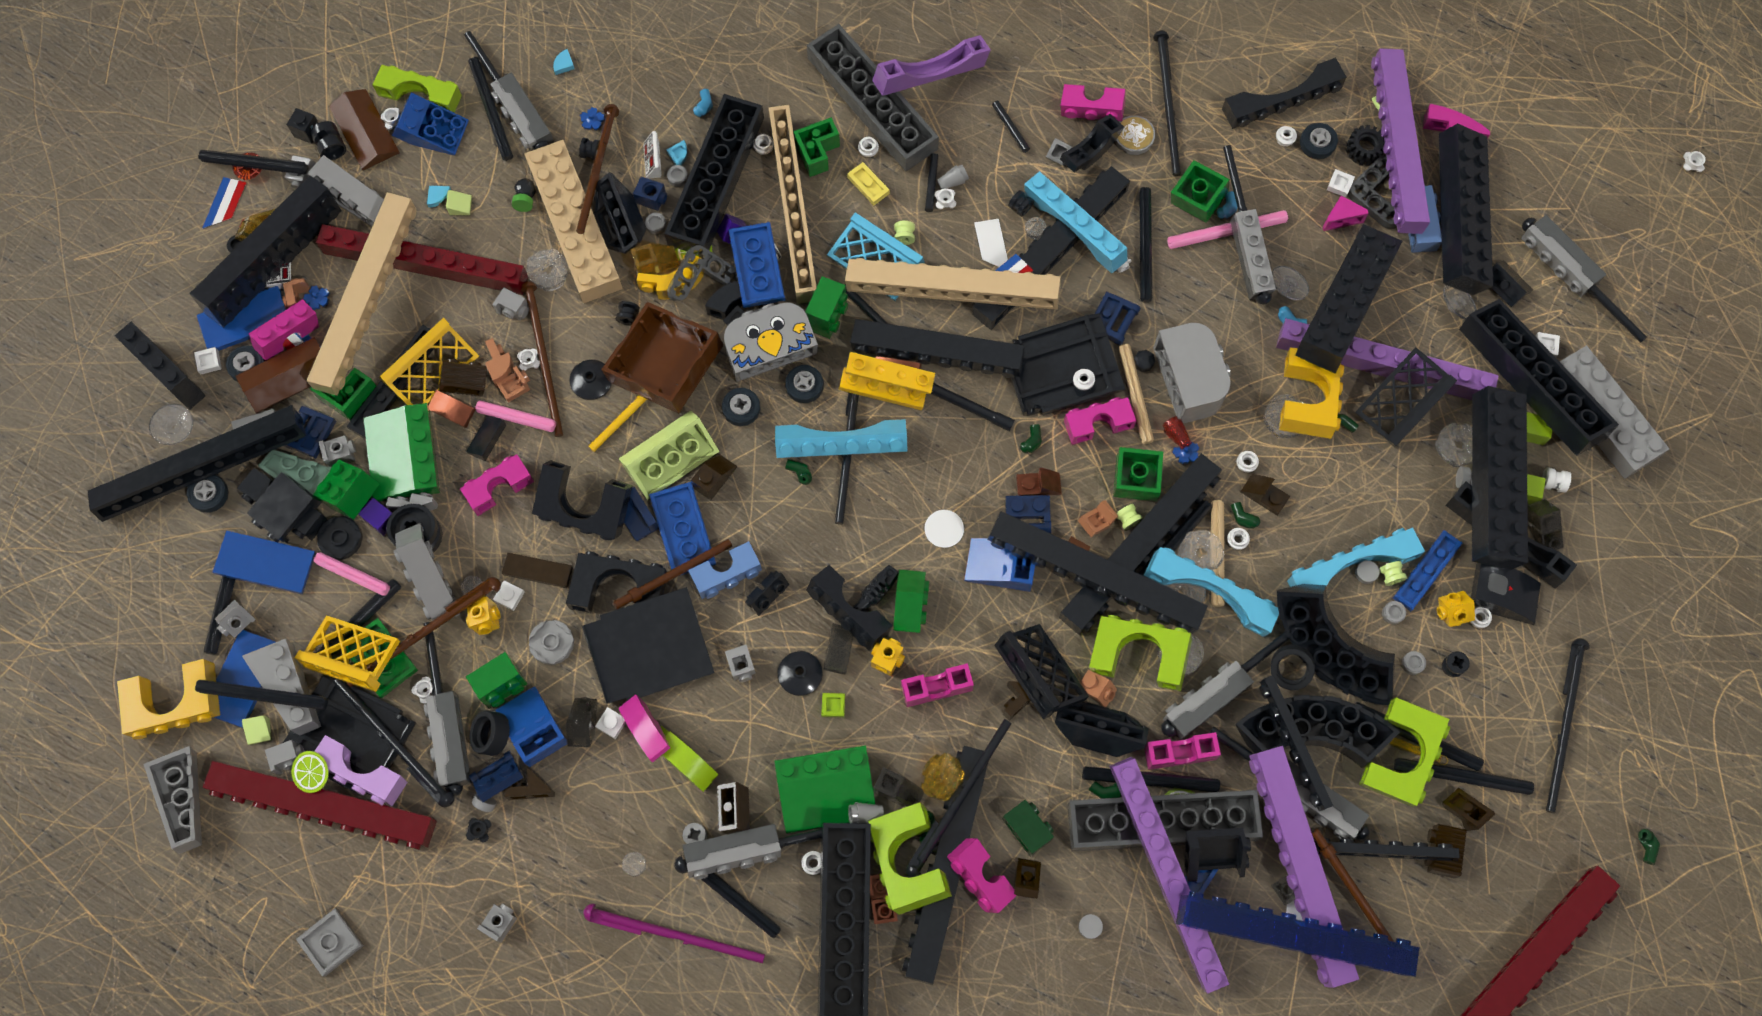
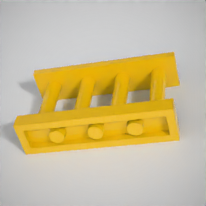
M850 352L847 367L843 368L838 390L922 410L926 394H931L935 373Z

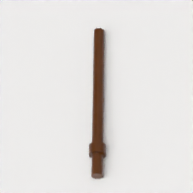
M727 539L641 587H634L628 590L626 595L613 601L614 607L619 609L630 602H637L648 592L731 548V541Z
M1318 828L1311 832L1312 836L1320 847L1319 851L1324 859H1328L1390 953L1399 949L1335 854L1337 851L1333 845L1326 841Z

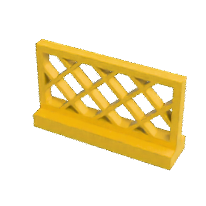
M442 318L378 378L406 405H413L410 402V393H423V403L429 404L435 391H426V378L439 379L440 383V372L443 362L442 349H455L454 359L458 357V349H466L472 357L467 362H460L464 364L475 361L479 355ZM448 331L455 338V346H442V336ZM439 340V346H434V344ZM429 348H439V361L426 360V351ZM424 354L423 360H418ZM413 363H423V375H411V365ZM426 363L439 364V376H426ZM408 369V375H401ZM398 377L408 378V390H398L392 383ZM411 378H423V391L410 390ZM426 393L431 394V395L426 399Z
M326 615L305 651L299 650L294 658L306 669L376 692L381 685L377 680L400 641L398 638ZM330 624L336 625L337 630L326 635V630ZM352 630L354 636L344 640L343 634ZM371 636L372 642L362 646L360 640ZM338 637L340 643L329 647L328 641ZM356 642L357 649L347 653L346 646ZM385 642L390 643L386 650L379 652V645ZM324 643L325 650L314 653L315 648ZM374 648L375 655L365 659L363 652ZM341 649L342 656L332 659L331 653ZM359 655L360 662L350 665L349 659ZM377 661L378 664L374 671H368L366 665Z

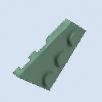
M277 450L270 451L258 465L260 469L274 479L281 472L291 476L311 494H314L319 483L325 479L331 469L330 466L327 467L317 462L306 461Z

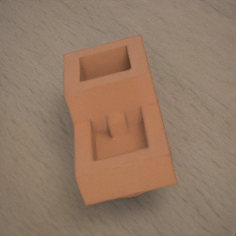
M491 338L485 341L492 356V360L485 362L498 389L496 383L514 373L513 367L515 366L509 352L505 354L501 344L496 345L494 339Z

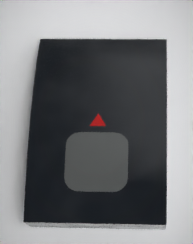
M1477 563L1471 598L1474 600V606L1489 609L1493 615L1534 625L1541 583L1517 569L1511 570Z

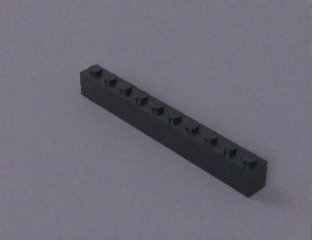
M1112 166L1107 171L1103 170L1097 176V181L1093 185L1089 184L1084 189L1083 195L1079 199L1075 198L1073 200L1097 222L1129 188L1130 180ZM1056 218V222L1052 226L1049 225L1045 228L1042 237L1039 240L1035 239L1029 245V250L1025 254L1021 253L1019 257L1033 270L1031 273L1046 275L1080 238L1067 225ZM973 302L972 315L992 330L1015 306Z
M290 405L88 490L89 509L101 522L109 520L306 437L303 419L293 405Z
M1201 453L1107 560L1133 572H1136L1140 566L1144 568L1152 558L1150 554L1166 543L1164 538L1168 534L1172 536L1180 527L1177 523L1182 518L1186 520L1194 511L1191 507L1196 502L1200 504L1207 496L1206 490L1209 487L1213 489L1221 480L1219 475L1222 469ZM1089 586L1083 587L1061 611L1059 619L1078 635L1083 631L1088 632L1095 624L1093 619L1098 614L1102 616L1109 608L1107 603L1113 597L1108 595L1104 597L1095 593V589Z
M1002 511L997 516L987 539L991 542L992 546L998 549H1008L1017 558L1024 559L1025 557L1030 559L1032 564L1037 567H1047L1053 570V573L1059 577L1065 578L1067 576L1081 587L1089 586L1095 589L1094 592L1104 597L1107 595L1111 596L1120 605L1135 607L1136 611L1140 614H1150L1157 617L1156 620L1165 625L1170 623L1177 628L1186 629L1188 633L1193 634L1198 631L1208 607L1206 604Z
M964 746L962 752H957L955 764L959 766L957 774L952 773L949 787H953L951 796L946 795L943 809L947 810L952 801L963 789L960 787L961 784L966 781L984 752L983 750ZM988 763L932 851V855H936L934 864L929 863L927 873L936 869L942 870L946 874L952 896L925 905L922 911L917 910L914 924L918 925L916 934L911 933L908 945L909 948H912L910 958L905 957L902 971L906 972L905 978L930 985L934 983L960 875L951 868V862L947 856L966 838H970Z

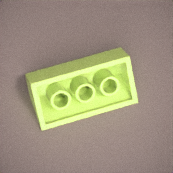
M690 410L620 457L619 460L639 490L649 500V494L664 490L717 454L719 450L700 418Z

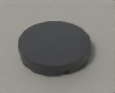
M344 516L333 517L324 522L318 530L317 544L323 554L336 560H343L351 557L358 551L363 536L360 527L354 520Z

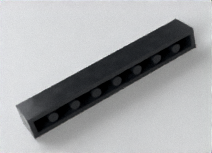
M855 319L850 341L852 350L858 354L872 353L879 357L891 356L906 361L916 360L925 365L934 363L944 368H950L951 366L959 367L963 371L978 370L987 375L997 373L1007 378L1020 377L1025 354L1024 345Z

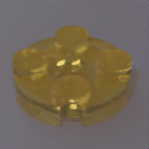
M948 753L932 756L922 771V775L925 776L924 783L921 782L922 790L927 796L936 800H949L965 777V772L961 769L959 760Z

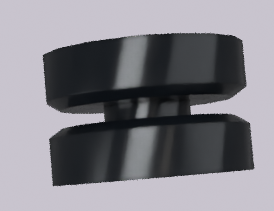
M407 504L399 507L388 519L386 528L388 538L396 547V533L421 523L424 529V542L429 540L433 553L442 542L443 532L440 523L429 509L420 504Z

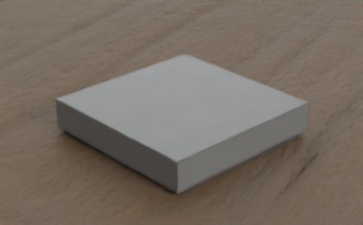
M336 908L296 938L322 977H326L364 946Z

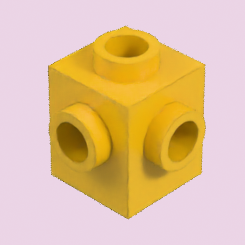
M1465 591L1453 592L1446 596L1438 597L1439 607H1437V615L1449 627L1460 626L1463 623L1475 620L1474 600Z
M487 596L467 608L468 616H466V623L477 634L486 635L500 628V611L497 605Z
M883 638L880 644L876 643L871 652V655L874 656L871 660V667L892 676L896 667L900 668L905 659L901 643L892 638H889V640Z

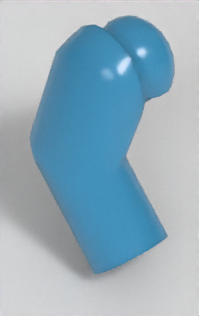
M702 89L699 92L701 101L693 108V112L697 117L706 115L713 107L709 89Z
M1233 191L1226 194V204L1222 208L1217 209V215L1220 219L1229 218L1237 211V203Z
M1283 306L1279 309L1278 317L1282 323L1287 318L1307 324V319L1296 318L1289 307Z

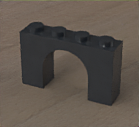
M132 321L114 335L189 410L206 396Z
M552 460L544 463L532 510L533 515L539 516L538 518L543 521L553 520L559 522V525L562 527L578 528L580 532L585 534H598L604 540H615L621 535L633 485L611 479L605 483L598 511L595 514L585 515L574 510L566 497V486L571 466Z
M586 551L585 554L578 553L566 605L571 610L591 613L597 589L606 578L613 575H625L633 579L637 584V588L665 574L667 572L666 568L657 563L644 565L641 561L635 559L622 561L619 557L608 555L607 558L600 557L597 553ZM666 583L643 595L642 599L634 604L663 595Z

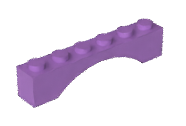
M979 35L965 39L947 52L926 61L906 63L893 59L879 63L872 81L882 96L984 67L991 49L982 36Z

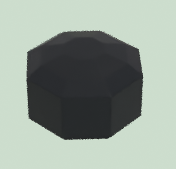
M527 178L518 180L514 186L516 194H526L533 198L536 193L533 181Z
M1148 350L1138 351L1134 357L1136 369L1141 372L1150 371L1155 364L1154 354Z

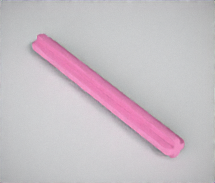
M1283 210L1258 216L1260 227L1264 228L1286 223L1288 220L1287 212ZM1231 223L1170 236L1167 239L1169 249H1174L1233 235Z

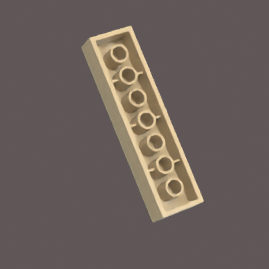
M564 140L524 153L583 304L622 290L619 276L592 209H590L584 234L576 232L585 192Z

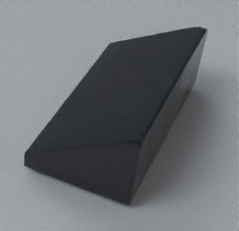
M487 415L466 453L486 461L506 427L504 420Z

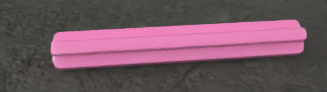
M481 400L475 406L477 413L553 432L556 427V422L553 419Z
M319 552L314 557V562L317 565L382 596L387 595L390 590V586L387 583L326 554Z

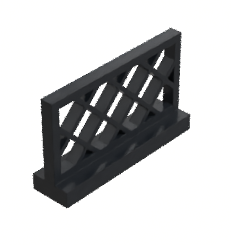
M1415 347L1355 413L1395 448L1457 380ZM1415 354L1423 360V368L1410 369V360ZM1426 363L1432 368H1426ZM1407 364V369L1401 370ZM1424 371V384H1411L1410 372ZM1426 371H1437L1443 377L1437 383H1427ZM1408 372V385H1395V376L1398 373ZM1392 380V386H1386ZM1433 386L1432 389L1428 392L1427 387ZM1424 387L1425 396L1422 399L1412 400L1411 388ZM1408 388L1409 400L1396 401L1395 389ZM1383 389H1392L1393 401L1380 402L1379 393ZM1377 396V402H1372V400ZM1409 403L1410 412L1406 416H1397L1396 404ZM1412 403H1418V404L1412 409ZM1393 404L1394 416L1381 417L1380 405ZM1369 405H1377L1378 417L1368 418L1362 411ZM1394 419V429L1388 435L1381 429V420ZM1397 419H1403V420L1397 425ZM1373 420H1378V425H1376L1373 422Z
M1040 624L1014 633L1011 631L1005 632L994 645L1043 719L1050 717L1054 712L1088 699L1089 695ZM1036 632L1041 642L1032 639L1031 634ZM1017 639L1025 642L1024 648L1021 647ZM1032 645L1039 648V654L1030 651L1029 646ZM1044 651L1050 653L1053 660L1044 657ZM1030 658L1037 660V666L1032 663ZM1042 663L1051 666V672L1042 669ZM1056 669L1063 671L1066 677L1063 678L1056 675ZM1042 676L1050 679L1049 684L1044 681ZM1054 682L1063 684L1064 691L1054 687ZM1069 687L1076 690L1079 696L1068 693ZM1054 694L1063 697L1061 703H1059Z

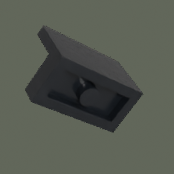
M1504 260L1497 262L1493 266V287L1491 288L1510 307H1514L1525 295L1533 291Z

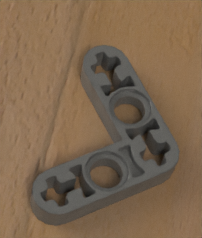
M1382 155L1352 183L1348 197L1354 203L1366 208L1369 213L1368 215L1381 226L1390 229L1397 225L1394 224V206L1375 191L1389 176V171L1386 170V167L1380 172L1382 164L1385 165L1387 162V156ZM1370 174L1374 175L1377 178V181L1370 182L1367 180L1366 176ZM1359 189L1362 191L1358 194L1354 192L1355 190L1357 191ZM1369 201L1378 202L1379 208H1371ZM1390 215L1393 216V219H1386V217H1389Z
M696 245L690 248L668 286V297L673 301L685 299L701 271L723 286L733 283L730 282L731 278L727 275L734 274L733 279L736 280L734 282H737L736 268L705 247ZM699 251L701 259H697L694 264H691L690 262H693L696 256L693 252ZM712 261L717 262L719 265L717 273L710 269ZM684 268H689L692 271L691 279H686L683 276ZM681 283H685V285H682L680 288V292L682 293V295L680 294L676 296V291L674 290V288L679 287Z

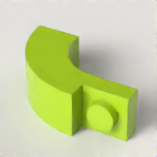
M660 726L670 745V749L661 756L681 772L692 784L704 792L719 774L677 736L663 726Z

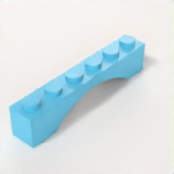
M1040 171L1024 184L1025 196L1034 200L1033 205L1039 210L1053 215L1067 225L1088 247L1096 260L1109 272L1113 273L1127 261V247Z
M906 419L884 420L866 428L842 432L819 431L799 425L775 426L776 458L907 452Z
M1404 528L1394 531L1392 533L1393 536L1388 538L1380 536L1374 539L1372 544L1367 546L1364 543L1352 548V552L1347 554L1344 551L1333 555L1331 560L1326 562L1324 559L1319 560L1306 570L1304 567L1298 568L1292 572L1287 582L1290 587L1301 584L1327 586L1332 577L1351 565L1367 560L1388 563L1401 561L1404 564L1419 558L1425 550L1413 528L1406 531Z
M1160 547L1154 552L1144 576L1164 586L1170 584H1191L1220 595L1237 614L1243 627L1262 637L1272 632L1279 615L1278 607L1275 606L1274 602L1255 596V593L1249 589H1241L1235 586L1232 580L1222 579L1216 576L1215 572L1210 569H1202L1195 565L1193 560L1181 558L1175 555V552L1169 548Z

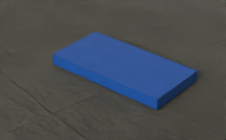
M770 222L729 229L743 308L785 301Z
M275 286L258 293L250 301L249 305L243 308L235 316L234 320L224 328L209 318L204 312L198 314L197 319L207 349L216 347L220 351L250 340V332L287 310L284 305L280 288Z
M692 482L649 494L671 570L711 549ZM714 557L709 559L711 566L716 565Z
M226 531L213 574L303 595L316 553L308 549Z
M242 630L237 635L216 682L262 688L242 656L273 644L275 641ZM218 695L220 716L213 718L243 728L242 719L250 717L257 701Z

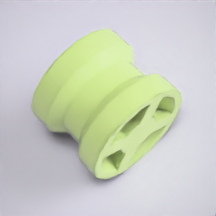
M898 221L894 224V230L896 231L895 239L904 245L915 242V235L913 234L915 224L913 222Z
M1130 504L1116 513L1118 515L1117 519L1121 520L1125 531L1135 527L1143 520V517L1135 511L1136 507L1134 504Z
M1395 561L1379 568L1380 572L1385 576L1384 582L1386 586L1398 584L1407 579L1406 574L1402 572L1401 568L1403 565L1401 561Z

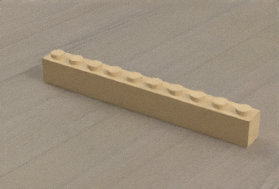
M789 105L769 107L797 304L810 302L815 292L816 281Z
M387 192L307 378V382L313 389L336 396L343 389L346 374L353 366L354 355L361 347L362 336L369 328L370 317L377 309L378 298L385 290L386 279L393 271L394 260L401 252L402 241L408 235L410 222L416 216V207L410 198Z
M857 258L849 259L845 284L848 292L1058 310L1061 276L1053 274L1037 275L1031 272L1014 273L1008 270H978L968 267L954 268L946 265L930 266L924 263L908 264L906 262L895 263L884 260L871 261Z

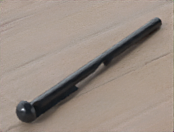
M1159 30L1154 34L1153 40L1158 42L1173 176H1180L1181 169L1175 126V111L1173 109L1170 83L1172 77L1167 42L1169 35L1166 31Z
M849 392L846 407V416H848L846 431L855 430L859 395ZM852 454L842 455L843 461L835 524L843 525Z
M1577 638L1571 644L1563 694L1567 696L1562 718L1561 734L1558 733L1557 737L1558 745L1546 811L1549 813L1556 812L1584 651L1590 649L1588 641L1583 638Z
M335 679L333 684L375 728L378 735L382 739L385 738L390 746L409 765L407 768L408 772L431 795L438 805L445 808L451 806L455 800L453 792L447 793L344 681Z
M1004 719L966 781L961 784L960 787L963 789L952 801L939 823L937 821L934 822L906 866V874L909 878L922 875L920 870L1012 723Z

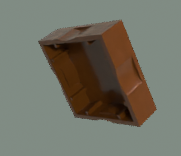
M647 302L632 323L627 336L616 347L601 370L610 383L679 414L724 344L718 332L693 321L681 319L672 312Z

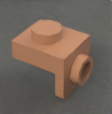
M295 278L290 280V282L283 283L285 295L282 298L285 307L290 308L300 301L299 294L310 290V286L304 278Z
M517 366L513 367L514 373L496 383L508 403L530 391L527 384L530 381L524 370L520 372Z
M1104 500L1097 508L1082 515L1078 522L1092 538L1108 529L1118 518V515L1107 501Z
M1088 670L1080 682L1089 697L1097 700L1103 707H1107L1109 702L1115 697L1117 688L1111 680Z

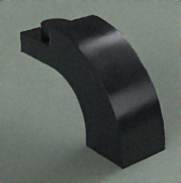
M1111 114L1097 121L1092 131L1083 141L1062 153L1060 160L1073 172L1081 168L1086 170L1099 160L1114 144L1123 131L1124 126Z
M739 282L723 286L710 297L705 305L707 315L724 320L737 305L739 307L743 306ZM767 304L758 305V306H756V307L762 308L763 306H765V305H767Z

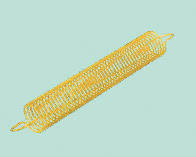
M1395 738L1393 739L1394 741H1391L1392 746L1398 747L1401 745V749L1403 748L1406 751L1411 749V753L1421 755V751L1415 748L1412 743L1408 742L1406 744L1403 742L1404 740H1396Z

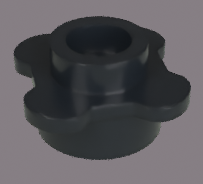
M471 818L468 822L466 838L469 841L475 839L480 840L482 843L487 842L489 839L488 830L492 825L488 819L481 821Z

